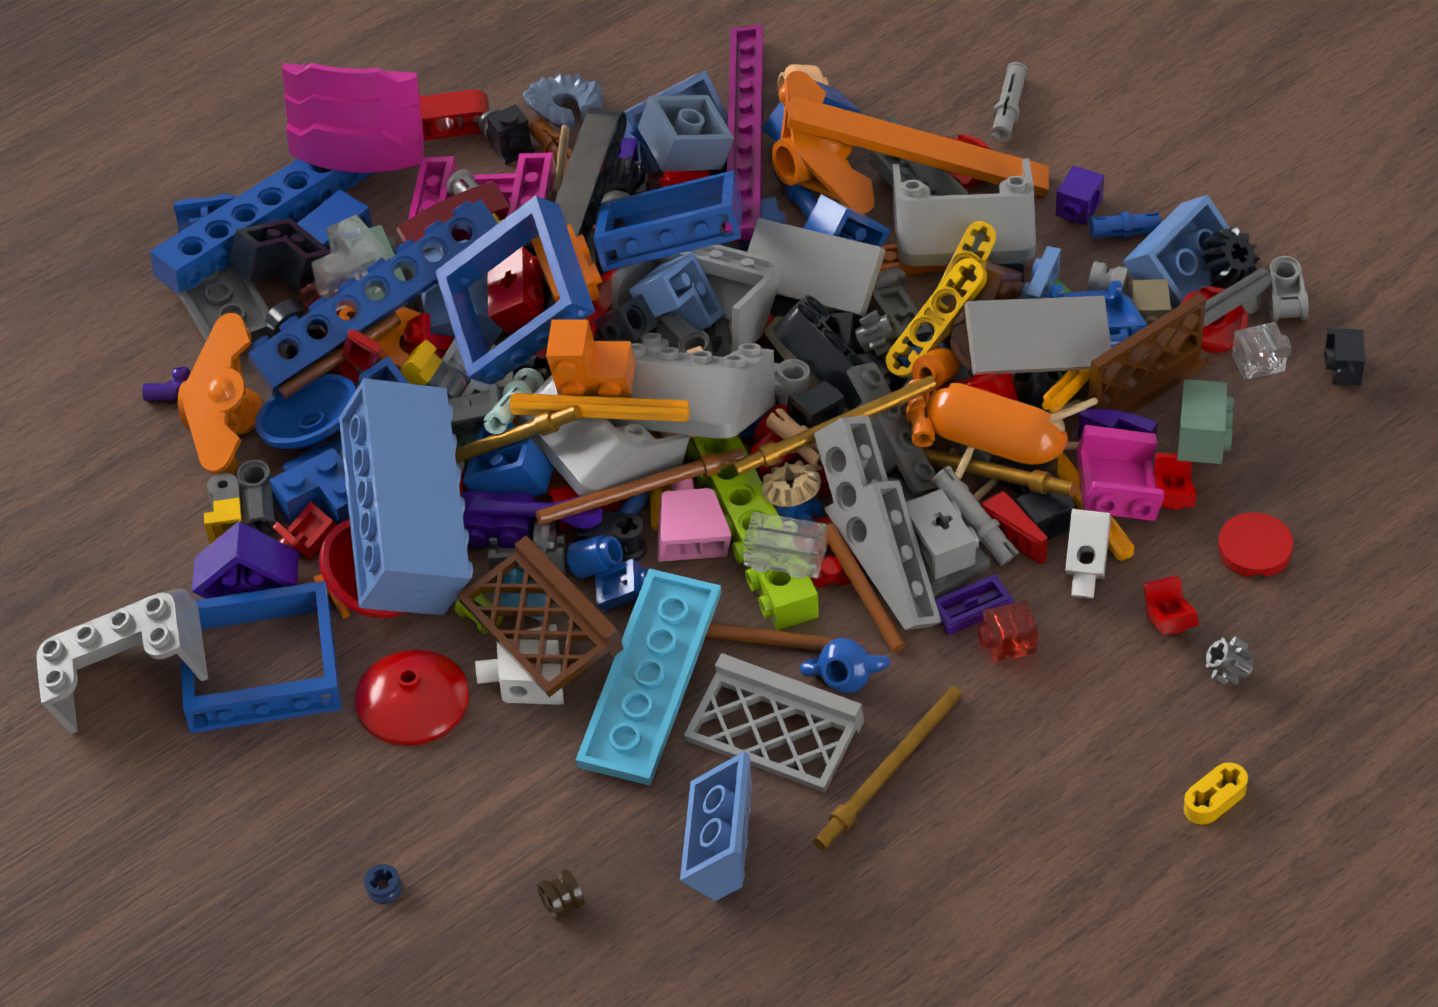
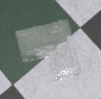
M357 214L326 228L331 254L311 262L317 292L321 297L326 296L329 300L339 293L337 288L352 277L359 280L368 274L366 269L380 258H384L385 261L390 259L389 253ZM372 286L367 288L365 293L368 297L381 289ZM341 306V307H339L336 311H338V310H340V309H342V308H344V307H346V306Z

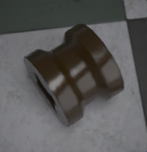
M567 869L558 872L556 879L552 881L543 880L537 884V890L543 905L554 919L562 917L566 909L570 907L578 908L585 903L579 884Z

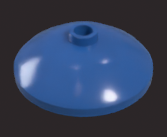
M324 374L287 399H284L280 392L277 391L262 405L256 416L255 428L260 439L269 446L287 450L310 447L329 439L340 431L339 416L355 393V385L344 376Z

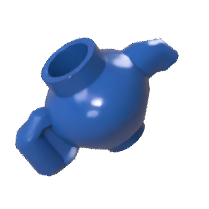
M840 637L831 640L823 647L819 659L809 658L800 666V673L805 677L820 675L831 689L838 693L849 695L865 686L870 674L887 668L890 665V659L887 655H869L862 644L852 639Z

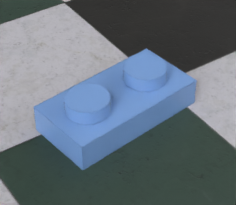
M1047 246L1042 259L1036 258L1032 269L1031 283H1025L1021 297L1026 299L1043 298L1044 294L1051 293V288L1059 275L1061 249Z

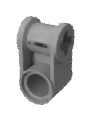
M1290 256L1277 257L1270 263L1269 274H1271L1273 280L1271 287L1267 288L1270 321L1277 322L1279 318H1300L1301 321H1307L1309 312L1308 294L1304 287L1301 265L1295 258Z

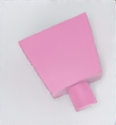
M692 478L671 484L672 491L663 492L660 499L657 541L658 562L727 557L731 532L715 492L710 488L694 489Z

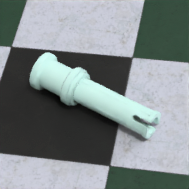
M523 368L505 386L503 397L484 418V421H487L484 423V427L488 432L495 435L504 432L507 425L516 417L510 410L511 395L514 393L534 394L544 383V379L538 371L531 368Z

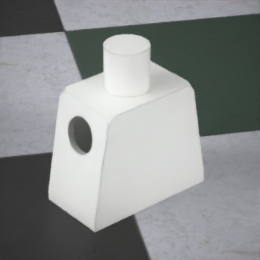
M1072 509L1065 571L1067 575L1073 576L1071 596L1093 599L1096 579H1104L1111 526L1110 513ZM1086 552L1092 553L1093 562L1090 564L1081 563V554Z
M550 624L548 631H557L556 624ZM541 626V627H537V628H533V629H529V630H532V631H541V630H542V626ZM521 640L519 651L521 654H538L540 640ZM547 640L545 654L560 655L558 640ZM497 641L498 659L475 661L477 683L499 682L502 701L506 703L564 704L563 688L549 698ZM543 664L542 676L548 682L561 673V664Z

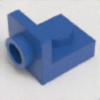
M630 559L616 566L609 567V571L595 574L597 606L606 611L637 599L648 569H645L634 559Z

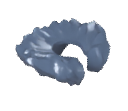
M558 74L555 78L550 77L548 79L541 77L539 82L531 83L529 89L523 92L528 108L536 111L540 119L546 120L560 129L563 125H567L570 128V132L575 124L574 115L571 109L560 107L567 99L573 98L578 102L581 111V124H583L586 112L590 107L603 108L604 92L600 84L596 81H585L579 74L575 77L570 74L565 77L563 74Z

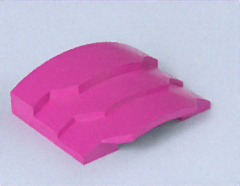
M310 63L309 65L282 64L289 154L315 166L337 171L360 173L400 170L422 163L425 147L417 73L384 71L381 68H338Z
M552 152L519 154L516 173L474 175L478 185L493 181L496 183L510 205L508 217L534 196L548 200L549 192L552 191L556 164ZM454 156L423 157L419 167L408 220L434 204L451 197L446 185L450 176L458 171Z

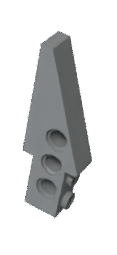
M869 416L842 417L816 431L814 436L834 501L833 504L825 507L826 513L905 630L927 628L941 623L900 481H888Z

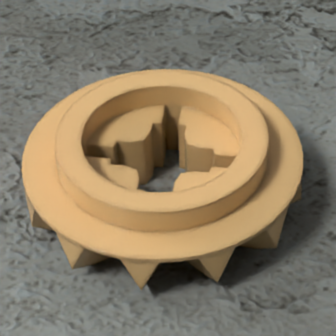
M799 460L791 465L785 462V465L781 468L772 467L771 474L763 476V486L761 488L765 499L771 504L790 507L802 504L814 497L820 488L821 480L813 464L804 465ZM794 479L793 487L790 488L787 481Z

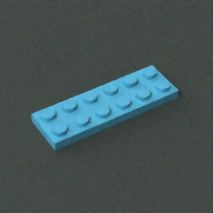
M649 568L621 640L624 649L614 658L576 757L577 768L651 786L722 594L721 585Z

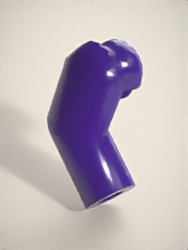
M183 366L175 367L171 372L173 379L167 383H144L142 390L143 400H175L178 397L180 385L188 379L191 373L190 369Z

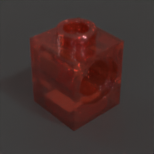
M1027 601L983 610L982 626L977 628L978 639L982 649L988 648L992 662L1037 653L1038 628Z

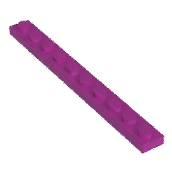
M762 24L731 28L728 128L734 137V141L727 156V172L735 171L743 201L741 237L737 239L742 241L752 239L758 218L762 219L764 30ZM726 222L725 232L733 231L731 223Z

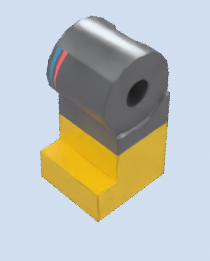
M425 340L413 350L399 369L409 384L447 388L448 399L461 397L469 384L467 378L461 372L451 368L434 354L437 348L428 340Z
M230 473L216 474L207 483L208 494L214 511L204 513V525L209 545L238 521L243 523L239 482L237 477Z

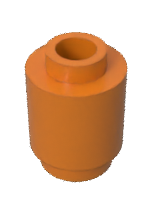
M936 347L915 360L912 366L913 378L924 379L932 376L938 388L957 375L959 360L952 350L945 347Z

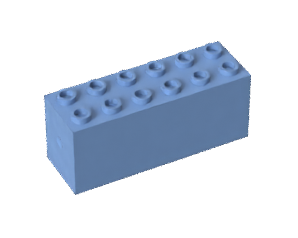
M363 378L339 416L359 608L444 616L452 603L456 602L457 596L466 584L470 583L472 579L473 565L471 561H468L467 554L469 533L467 529H464L463 522L465 501L463 497H460L459 491L461 470L456 465L455 459L457 439L455 434H452L451 427L453 407L448 403L447 388Z

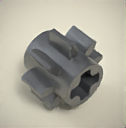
M1236 636L1232 640L1222 637L1221 640L1214 642L1206 655V668L1213 671L1211 678L1223 685H1226L1228 681L1237 685L1239 681L1245 680L1251 674L1254 666V654L1247 650L1249 644Z

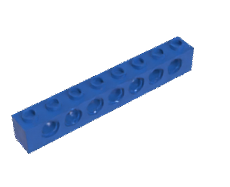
M297 159L150 250L154 276L181 296L180 292L185 289L189 291L193 287L198 286L203 277L211 276L215 270H223L229 265L237 229L287 218L298 222L337 191L342 190L345 192L376 172L337 171L315 166Z
M481 199L473 204L470 201L464 202L452 212L454 217L445 223L441 219L437 220L424 230L426 235L416 242L413 239L405 241L395 250L397 255L388 261H385L384 258L375 261L366 269L368 274L359 280H356L355 277L348 279L337 288L338 294L329 300L326 296L318 299L309 306L310 312L300 319L297 316L291 317L279 327L281 332L269 339L265 335L255 341L250 346L252 351L248 353L247 361L269 392L273 395L279 391V386L344 345L350 329L357 330L360 333L364 332L437 285L438 279L435 273L437 269L499 224ZM462 229L469 234L470 240L465 243L457 242L452 237V232ZM428 248H434L440 252L442 258L437 262H430L424 257L423 251ZM400 267L408 268L412 272L413 278L409 281H401L397 279L394 271ZM372 286L379 287L383 291L384 297L377 301L371 300L367 297L365 290ZM341 306H349L355 311L356 315L350 320H343L337 315L336 310ZM312 325H320L325 329L327 335L322 339L316 340L308 335L307 329ZM289 344L295 347L298 354L292 359H284L278 354V348Z

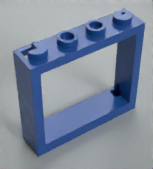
M735 171L602 202L593 238L602 271L605 272L740 239L743 201ZM622 218L624 226L614 229L615 219ZM731 223L733 231L722 234L720 224ZM614 249H616L618 256L616 260H612Z
M534 196L435 271L467 376L470 379L489 385L495 384L499 380L502 381L507 374L518 366L526 364L532 356L543 348L548 347L552 320H584L595 312L560 205L539 196ZM539 235L560 300L488 352L468 287Z
M324 581L282 588H269L242 594H230L228 596L202 600L196 599L201 629L318 612L325 677L197 696L195 674L180 658L183 707L190 733L342 710L331 603L327 585ZM331 694V696L321 697V695ZM206 713L203 716H196V714Z

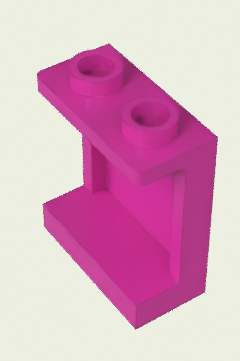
M1085 425L1076 449L1083 510L1110 513L1111 516L1156 521L1164 500V491L1156 489L1152 466V457L1157 447L1156 434Z

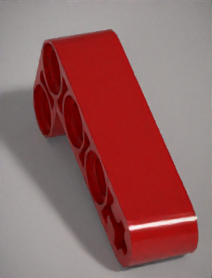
M465 90L420 96L424 141L481 133L478 128L479 119L490 110L487 94L481 90Z

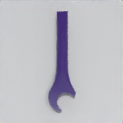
M500 500L470 501L468 512L536 517L537 510L569 500L552 503ZM602 509L584 511L559 520L577 528H592L602 521Z

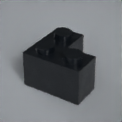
M291 218L237 229L229 266L249 282H257L261 279L277 276L291 290L297 293H305L324 287L332 252Z

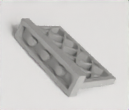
M721 653L715 664L716 674L684 734L685 741L730 758L745 751L750 755L751 766L826 793L854 734H859L864 724L862 704ZM721 686L736 691L739 700L718 707L715 698ZM761 701L771 704L774 713L753 720L748 706ZM711 705H713L714 709L709 711ZM743 708L748 723L728 730L722 716ZM795 714L806 717L809 726L788 733L783 722L784 718ZM718 718L723 732L710 737L697 733L702 723ZM778 721L783 736L763 743L757 729ZM830 727L844 731L839 741L823 746L818 734L819 731ZM753 731L758 745L745 750L734 746L731 738ZM813 734L819 748L798 756L792 741ZM788 744L793 758L781 763H776L769 759L766 751ZM833 753L829 760L828 754ZM823 757L826 768L819 779L806 774L802 764Z

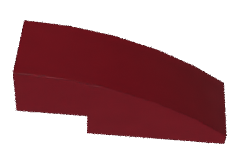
M493 181L463 191L434 204L399 225L397 232L403 242L409 239H413L416 242L426 235L424 230L440 219L445 223L454 217L452 212L466 201H470L473 204L481 199L491 214L496 213L500 221L507 217L510 205ZM462 229L452 232V237L457 242L470 240L469 234Z

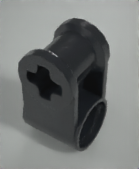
M594 508V509L587 510V511H594V510H597V509H599V508ZM602 510V521L592 528H577L573 539L574 543L599 535L613 536L621 544L623 550L622 561L624 562L630 559L638 561L647 553V543L642 537L644 532L643 521L638 515L632 513L624 514Z

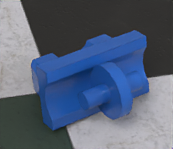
M227 193L213 197L187 198L181 201H174L173 206L177 219L178 233L233 200L235 194Z

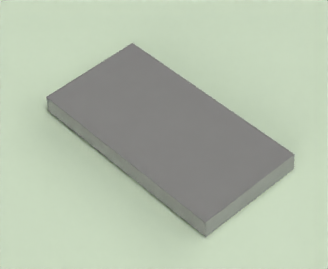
M758 218L747 252L775 259L781 264V279L776 292L777 296L800 301L806 295H810L817 299L825 308L845 313L853 312L855 315L862 317L866 315L886 250L879 246Z
M1105 296L968 301L964 304L973 375L1090 370L1091 361L1111 349Z

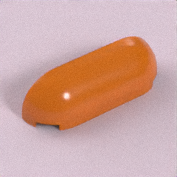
M951 383L949 388L938 391L934 390L929 399L928 412L934 432L945 439L1023 464H1042L1058 457L1068 444L1066 431L1060 432L1049 421L1051 415L1031 405L959 383Z

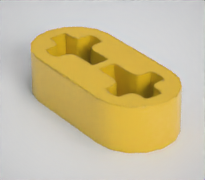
M1222 763L1191 786L1186 792L1183 810L1187 819L1195 824H1209L1245 796L1247 790L1248 775L1246 770L1236 763ZM1223 779L1226 782L1237 781L1236 786L1233 783H1228L1222 788ZM1210 799L1209 807H1206L1205 805H1200L1199 807L1195 806V801L1199 804H1203Z

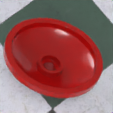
M350 519L334 527L324 540L319 556L320 571L331 593L346 607L365 616L392 618L406 613L359 608Z
M422 649L399 651L378 660L362 675L355 691V708L359 721L374 737L395 745H420L444 736L461 721L469 703L468 682L461 668L445 655Z

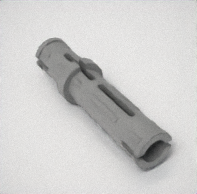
M1021 62L1008 64L1000 100L994 107L993 116L995 120L991 129V137L1000 143L1008 142L1011 139L1013 125L1019 118L1020 109L1018 105L1027 75V67Z
M950 466L942 469L931 479L939 490L942 489L950 501L957 503L962 519H964L969 527L971 526L974 529L978 541H981L989 550L1000 567L1011 561L1019 553L1000 530L999 526L1001 524L996 518L992 520Z

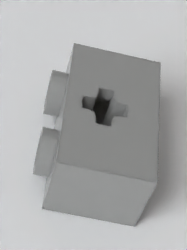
M942 489L906 502L924 564L934 579L975 565L976 548L979 547L976 532L971 526L967 527L965 525L957 503L950 501Z

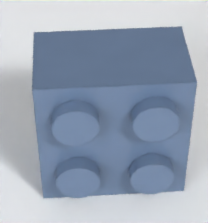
M709 95L649 96L638 125L641 135L662 171L722 170L734 141L732 133Z

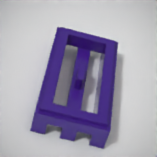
M995 574L935 599L941 619L939 625L944 626V632L947 636L1013 608L1014 601ZM992 589H995V591H992V592H990V593H988V594H985V595H983V596H981V597L978 598V595L983 594V593H985V592H987V591H990V590H992ZM965 601V604H962V605H960V606H958V607H956V608H953V609H951V610H949V611H945L946 609L951 608V607H953V606H955V605H957V604H960V603H962V602Z

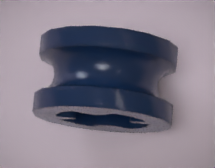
M379 864L369 869L365 874L364 886L371 900L385 904L394 901L401 894L402 883L398 871L393 866ZM386 879L389 886L381 890L377 881Z

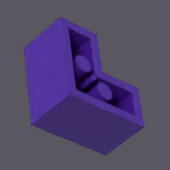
M238 521L195 557L192 592L205 599L239 594L244 589L249 592H255L269 588L295 586L298 579L299 551Z

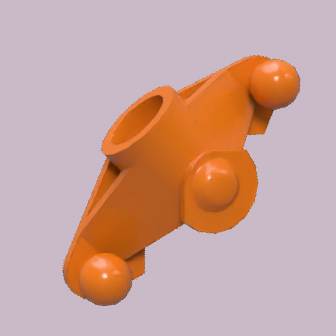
M792 71L784 80V85H782L778 94L779 100L785 108L781 139L775 142L772 148V161L777 176L786 185L793 186L797 184L838 199L841 204L864 215L868 214L874 207L872 180L851 168L847 158L852 152L853 145L787 127L789 103L792 96L823 104L826 92L808 74L802 71Z
M236 313L224 314L215 322L188 379L182 382L178 392V409L181 421L185 428L191 430L202 467L209 473H212L213 476L219 473H230L234 476L237 474L239 467L234 455L242 440L236 433L238 435L245 434L255 428L256 416L264 404L256 392L246 389L240 354L252 344V337L244 320Z

